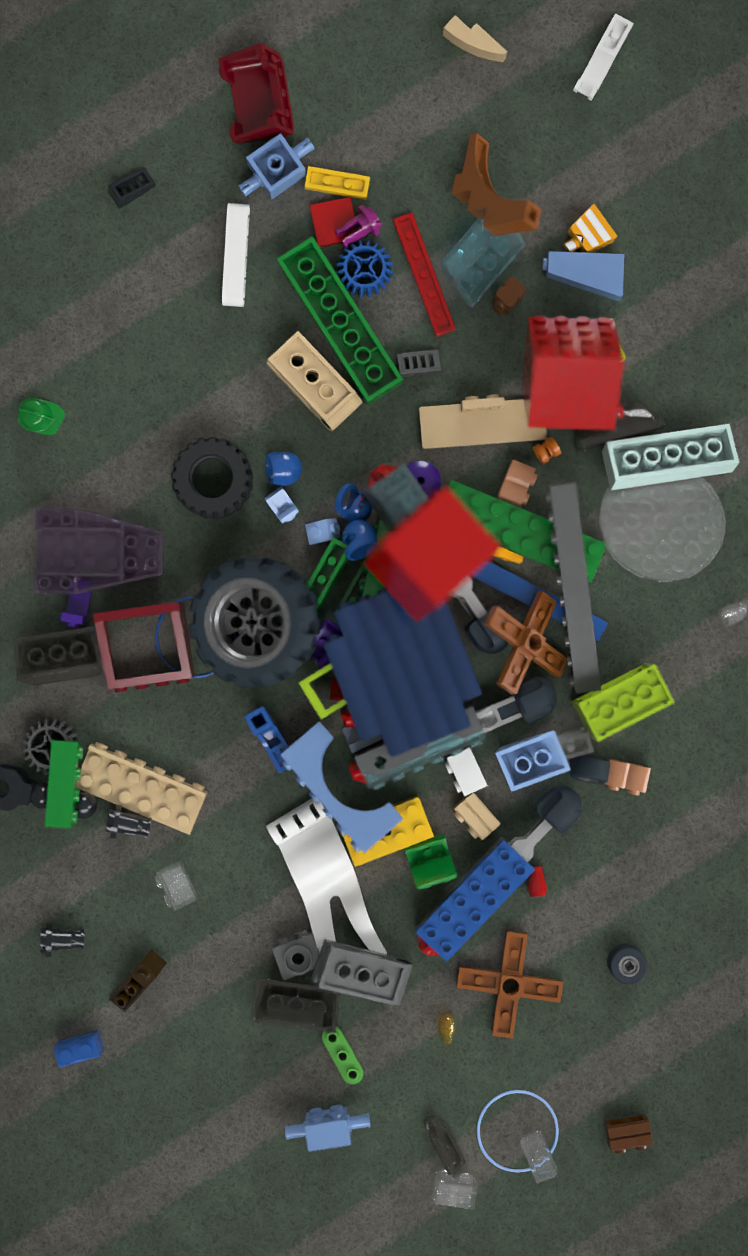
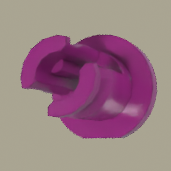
M362 204L357 208L359 215L346 222L341 228L334 230L339 238L356 226L359 227L357 231L342 239L344 248L369 233L374 237L380 234L379 228L382 222L370 206L366 208Z

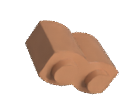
M512 459L496 498L519 508L522 505L525 506L530 496L527 493L530 485L533 486L538 476L535 474L536 468Z
M611 758L607 759L610 763L608 781L604 783L607 785V789L619 791V788L628 789L627 793L633 795H640V792L646 793L650 767Z

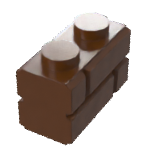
M510 276L495 293L492 309L500 316L502 314L508 316L514 307L522 301L526 288L517 279Z
M646 1114L604 1121L608 1146L611 1152L615 1151V1153L620 1154L627 1152V1149L630 1148L644 1150L648 1148V1145H653L650 1123Z

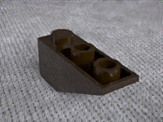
M151 949L109 1000L123 1012H126L158 976L167 962Z

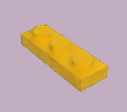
M308 166L305 189L367 200L370 177Z

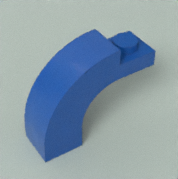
M262 706L246 715L245 719L254 736H257L263 744L278 773L287 770L281 762L283 760L281 754L289 746L268 710Z

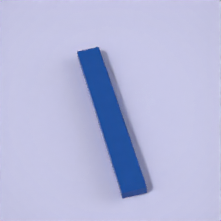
M489 561L472 575V577L530 607L537 592L543 591L557 602L551 617L563 623L562 614H566L565 606H560V598ZM592 615L595 640L599 641L608 622Z

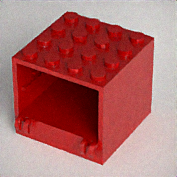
M544 316L528 317L522 392L529 428L615 430L617 412L620 419L624 416L622 404L618 402L624 356L614 320L607 317L599 319H589L587 317L572 319L564 316H557L556 318H546Z
M446 487L442 492L437 489L423 504L419 505L407 518L402 520L391 533L389 532L371 552L366 555L369 559L364 565L410 616L418 622L445 601L501 549V546Z

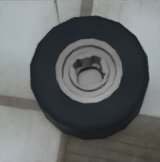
M577 755L572 758L570 776L585 782L606 783L608 781L610 763L596 757Z
M631 944L618 945L614 947L608 956V969L618 982L625 985H633L645 977L647 960L636 946Z

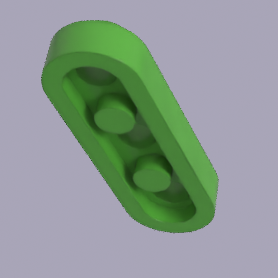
M336 1025L327 1026L323 1030L322 1040L339 1072L347 1083H359L363 1078V1068L344 1033ZM334 1034L337 1038L330 1040L329 1035ZM345 1053L347 1056L342 1059L339 1057V1054ZM355 1071L357 1074L351 1077L349 1072Z

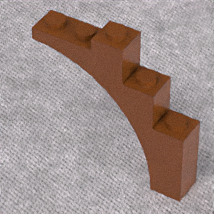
M478 133L471 134L463 172L455 175L452 195L463 203H468L467 210L478 219H484L483 227L495 236L537 230L541 209L530 200H510L497 195L488 173L489 142Z

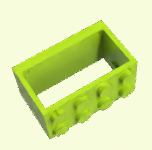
M644 663L601 686V691L588 692L571 702L589 737L599 742L673 704L674 700L656 665Z

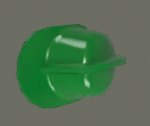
M39 398L23 400L18 409V423L21 427L43 435L56 434L65 417L64 410L59 405Z

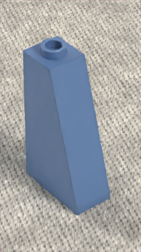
M549 251L546 258H543L542 271H546L547 278L615 301H620L623 297L624 254Z

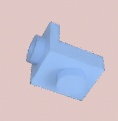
M282 486L264 498L281 523L291 521L299 512Z
M336 518L305 524L309 545L330 541L333 538H341L340 526Z

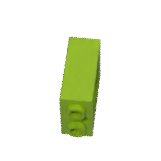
M331 663L299 682L321 719L346 704L344 698L330 708L325 709L309 684L332 669Z

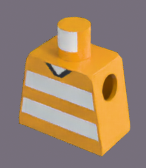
M593 204L569 228L567 233L571 239L565 242L563 246L566 252H575L579 249L581 253H592L614 242L617 235L596 205Z

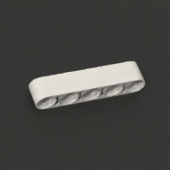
M228 203L222 306L244 307L245 300L243 298H245L246 284L244 277H246L247 236L249 233L248 215H250L249 204Z

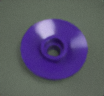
M415 461L404 468V471L410 475L426 500L437 489L440 490L441 476L437 468L431 463ZM419 477L424 478L425 483L419 485L417 483V479Z

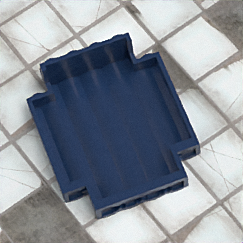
M386 588L378 590V595L372 598L368 594L358 598V603L350 606L349 602L337 606L338 611L334 613L343 637H339L336 634L326 638L328 643H325L324 647L360 740L363 741L382 734L390 757H394L470 727L471 724L462 702L479 696L482 692L446 600L416 622Z

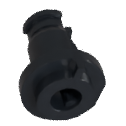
M116 805L115 810H109L105 832H110V838L113 839L116 838L117 833L145 835V837H148L152 818H143L139 815L121 812V805Z
M46 923V928H41L40 954H45L46 957H51V951L77 947L84 949V930L52 929V923Z

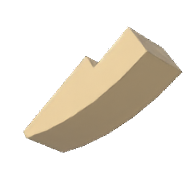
M455 15L443 29V36L466 52L493 61L503 62L506 59L507 51L477 23L470 29Z

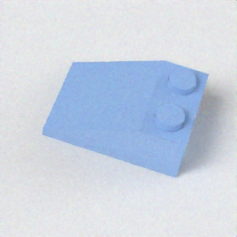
M554 730L499 747L495 753L511 791L571 770Z

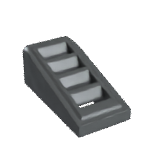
M438 349L397 354L399 373L402 377L441 371ZM433 355L434 367H430L429 356ZM421 357H425L426 367L422 368ZM412 358L417 359L418 368L414 369ZM408 359L410 369L405 368L404 360Z

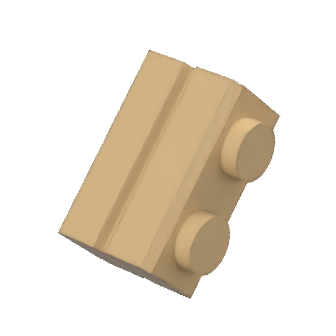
M474 792L465 796L453 807L456 810L453 813L461 823L465 821L470 826L467 830L475 839L479 837L481 840H484L501 824Z

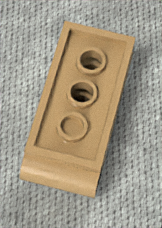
M299 331L267 360L268 367L330 431L336 429L363 403L356 394L357 392ZM299 360L302 366L296 367L291 361ZM313 375L317 381L309 382L306 376Z

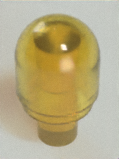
M444 1014L439 1019L440 1035H443L444 1044L450 1045L452 1044V1035H455L456 1022L452 1015Z

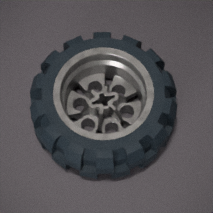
M259 557L233 559L221 564L220 569L210 572L200 583L202 589L198 595L193 596L189 609L190 612H194L193 623H188L190 638L195 639L198 649L195 652L204 665L209 664L213 668V674L225 682L232 681L240 687L250 688L275 684L288 679L300 671L301 665L309 661L316 648L314 642L316 636L320 635L321 619H317L316 607L319 604L314 591H309L305 585L306 579L295 569L285 566L284 562ZM254 588L260 589L259 600L255 596ZM267 597L272 600L271 608H267L265 605ZM247 598H250L252 601L250 609L245 606ZM233 603L240 610L238 612L229 610L230 604ZM279 605L281 611L275 612V609H277ZM278 615L283 618L282 626H278L276 623ZM238 616L242 619L241 627H238L235 622ZM251 620H257L258 623L255 625L251 624ZM276 630L283 632L282 637H280ZM235 632L241 634L235 641L230 637ZM268 634H271L274 638L272 645L267 643L266 637ZM247 635L251 636L253 640L252 645L247 643ZM259 643L261 646L262 655H256L257 646Z

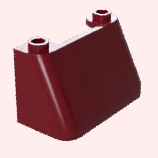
M261 42L218 59L221 78L231 84L237 122L231 124L229 129L232 142L242 144L273 139L280 133L283 137L294 133V122L284 63L281 55L276 50Z

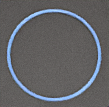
M511 1090L495 1096L483 1108L477 1123V1140L482 1153L493 1165L509 1172H526L539 1167L551 1156L558 1141L559 1128L553 1109L543 1098L529 1091ZM512 1093L528 1094L542 1101L550 1110L555 1122L556 1135L550 1152L538 1164L525 1169H511L499 1165L485 1152L480 1139V1123L487 1108L498 1098Z

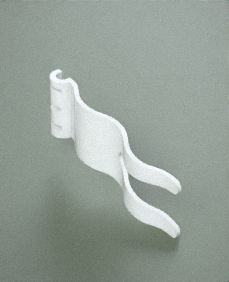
M311 798L268 824L266 827L274 842L279 846L304 901L319 953L324 939L336 942L330 900L333 896H339L351 924L366 947L371 951L387 954L369 919L352 863L332 819L330 820L323 812V804L320 801L316 803ZM312 804H314L316 810L319 813L316 816L313 814L309 807ZM297 814L302 822L300 826L295 822L293 815ZM278 824L281 825L286 833L285 835L281 836L276 827Z

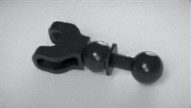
M0 764V779L5 780L9 785V793H0L1 810L10 811L18 805L28 806L30 803L39 809L46 808L48 783L36 784L37 781L30 779L26 771L20 766ZM80 792L79 802H75L78 818L87 819L94 815L97 810V800L88 792Z

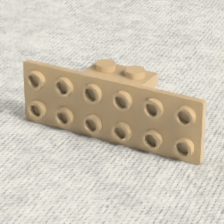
M497 394L487 395L486 399H478V396H469L465 398L466 400H462L461 404L419 408L423 449L538 441L547 438L546 428L528 427L524 399L505 401L504 397L499 398Z

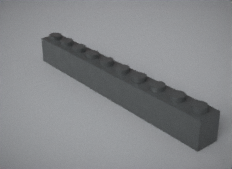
M575 480L549 483L550 489H546L547 502H552L553 509L548 511L550 523L555 525V531L551 532L552 543L557 544L558 552H554L555 565H560L561 572L556 573L558 586L562 585L563 593L559 594L560 606H565L566 614H562L563 627H568V634H564L565 645L570 647L571 654L567 655L568 667H573V674L569 675L571 687H575L576 693L601 691Z

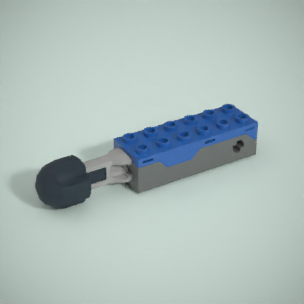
M565 786L554 787L546 792L535 804V810L542 818L524 836L514 837L510 842L500 836L415 925V930L418 934V947L427 956H441L447 962L535 870L531 863L528 862L533 857L534 846L552 827L560 834H565L581 816L583 805L577 792Z

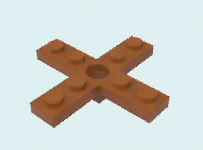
M543 591L537 592L523 625L498 606H492L484 624L513 646L496 683L510 694L517 693L531 660L554 677L561 678L568 662L567 658L545 642L546 638L542 636L557 603Z
M506 930L501 971L459 965L456 988L497 994L492 1036L513 1039L520 997L561 1002L562 980L522 975L528 934L524 932ZM507 979H515L517 987L513 991H505L503 983Z

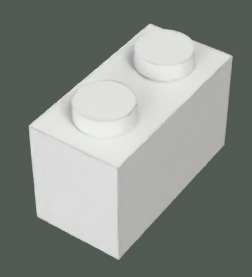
M469 746L446 756L448 761L444 764L449 774L454 773L456 781L453 783L458 793L462 792L464 796H467L487 786Z

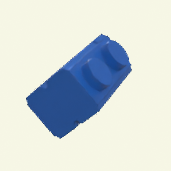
M98 1030L58 1041L54 1046V1053L59 1068L68 1066L69 1063L72 1065L100 1057L104 1051Z

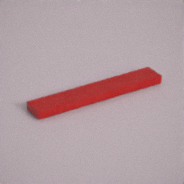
M410 212L394 218L395 229L435 336L439 337L455 331L454 322L413 213Z

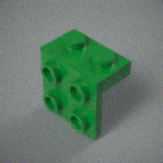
M444 834L404 848L417 889L429 888L432 885L448 882L457 877Z

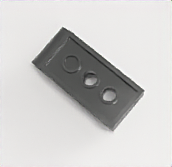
M324 939L311 980L316 983L318 988L390 1005H400L413 963L399 957Z

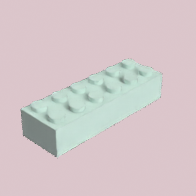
M730 424L606 442L602 450L610 490L730 473L739 464Z

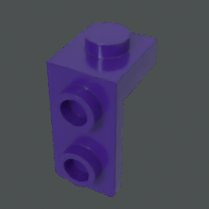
M72 580L66 613L62 612L61 621L67 622L66 626L79 628V624L87 623L93 588L92 583Z

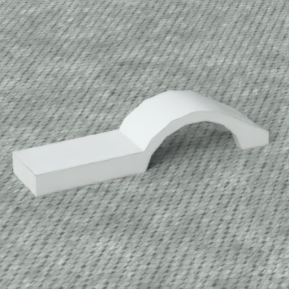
M615 13L583 75L574 87V92L577 93L578 91L592 101L634 23Z

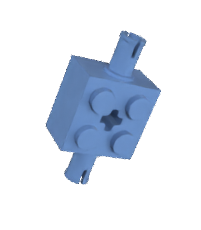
M280 133L247 156V164L253 172V176L238 185L243 195L247 197V195L261 186L270 198L273 199L306 176L305 167L300 162V159L314 150L313 144L309 143L310 140L306 138L292 148ZM273 165H276L277 167L280 166V168H273Z
M342 1105L331 1106L328 1110L313 1108L306 1113L303 1124L285 1126L286 1139L305 1137L307 1139L308 1152L351 1145L352 1129L371 1127L369 1113L350 1116L348 1114V1107H343Z

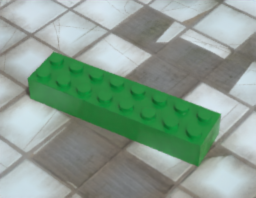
M313 236L277 258L278 266L367 406L403 384L402 376Z
M453 480L450 481L448 489L502 548L560 572V565H555L554 552H558L557 544L552 543L551 532L555 531L554 523H550V520L468 486ZM582 534L589 584L592 583L607 543Z

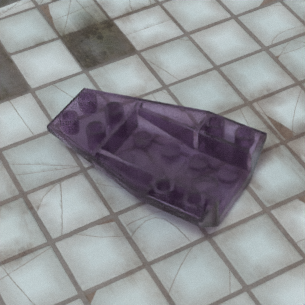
M36 508L35 530L38 531V566L34 578V593L80 594L163 575L164 532L79 509Z

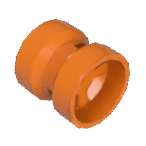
M552 436L546 438L544 443L533 447L534 453L543 465L549 462L551 457H557L561 454V450Z

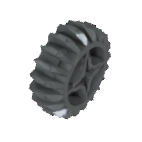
M49 718L45 719L44 724L40 720L37 721V727L34 725L30 726V730L33 733H25L29 740H23L22 744L28 745V748L22 749V752L29 753L24 759L32 760L29 764L30 767L37 765L36 772H40L43 768L44 775L49 773L50 763L41 760L36 752H43L47 760L50 761L51 749L41 747L52 744V740H57L52 730L59 732L65 741H73L72 738L77 736V733L69 734L73 729L72 726L64 729L65 721H62L58 726L57 718L53 719L52 724ZM45 730L46 735H44L43 743L35 745L38 735Z

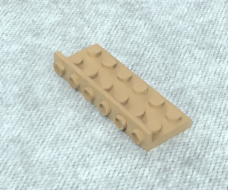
M96 742V744L88 746L89 750L81 767V780H77L76 788L116 805H121V807L145 817H151L152 820L190 835L208 791L204 790L205 787L195 782L192 785L184 782L185 778L176 774L173 777L165 774L166 770L154 766L152 769L146 766V762L141 759L135 758L134 761L126 758V753L115 750V753L107 750L108 746Z

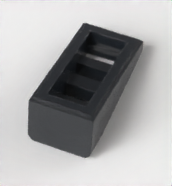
M144 167L108 185V193L120 209L155 187L156 184ZM142 176L146 184L143 185L138 177ZM132 181H135V183L138 186V189H135V187L131 183ZM126 185L130 189V193H128L124 188ZM118 190H120L121 193L123 194L122 197H121L120 194L118 193Z

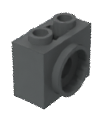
M304 929L295 933L293 938L287 939V937H282L275 941L276 944L272 946V951L283 981L315 969L320 953L312 931L307 932ZM301 953L304 956V960L298 962L294 960L293 955Z

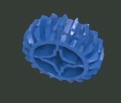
M361 240L358 241V247L351 243V251L348 248H344L345 255H339V259L342 262L337 263V268L341 269L337 271V276L342 277L340 279L342 284L347 283L345 285L346 290L352 287L351 295L353 296L359 291L360 298L363 297V292H367V296L370 298L372 290L378 295V287L385 290L386 286L383 282L390 283L391 279L388 276L393 275V271L388 269L393 266V263L388 261L390 255H383L385 252L384 247L377 250V242L374 243L373 247L370 246V240H367L366 246H362ZM370 254L373 256H370L367 259H362L357 255ZM378 260L382 266V273L379 278L373 270ZM350 261L357 268L352 278L347 271ZM364 265L365 267L367 265L369 272H361V266ZM362 279H368L371 282L373 281V283L360 284L357 283V281L359 282Z

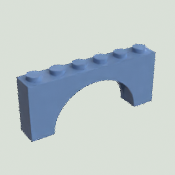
M318 722L281 754L283 757L281 762L289 771L291 769L297 774L295 779L302 787L306 785L311 790L309 793L311 798L316 803L320 801L324 805L323 812L330 820L333 817L339 823L336 826L344 836L348 834L353 839L350 842L358 852L362 850L365 853L400 823L403 818L390 803L377 810L358 811L345 806L332 795L324 780L322 763L327 747L335 738L321 722Z

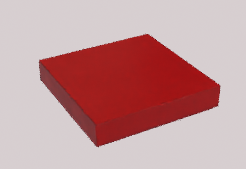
M351 197L310 205L316 239L320 248L343 243L342 239L357 231L356 226L339 238L334 231L355 217Z

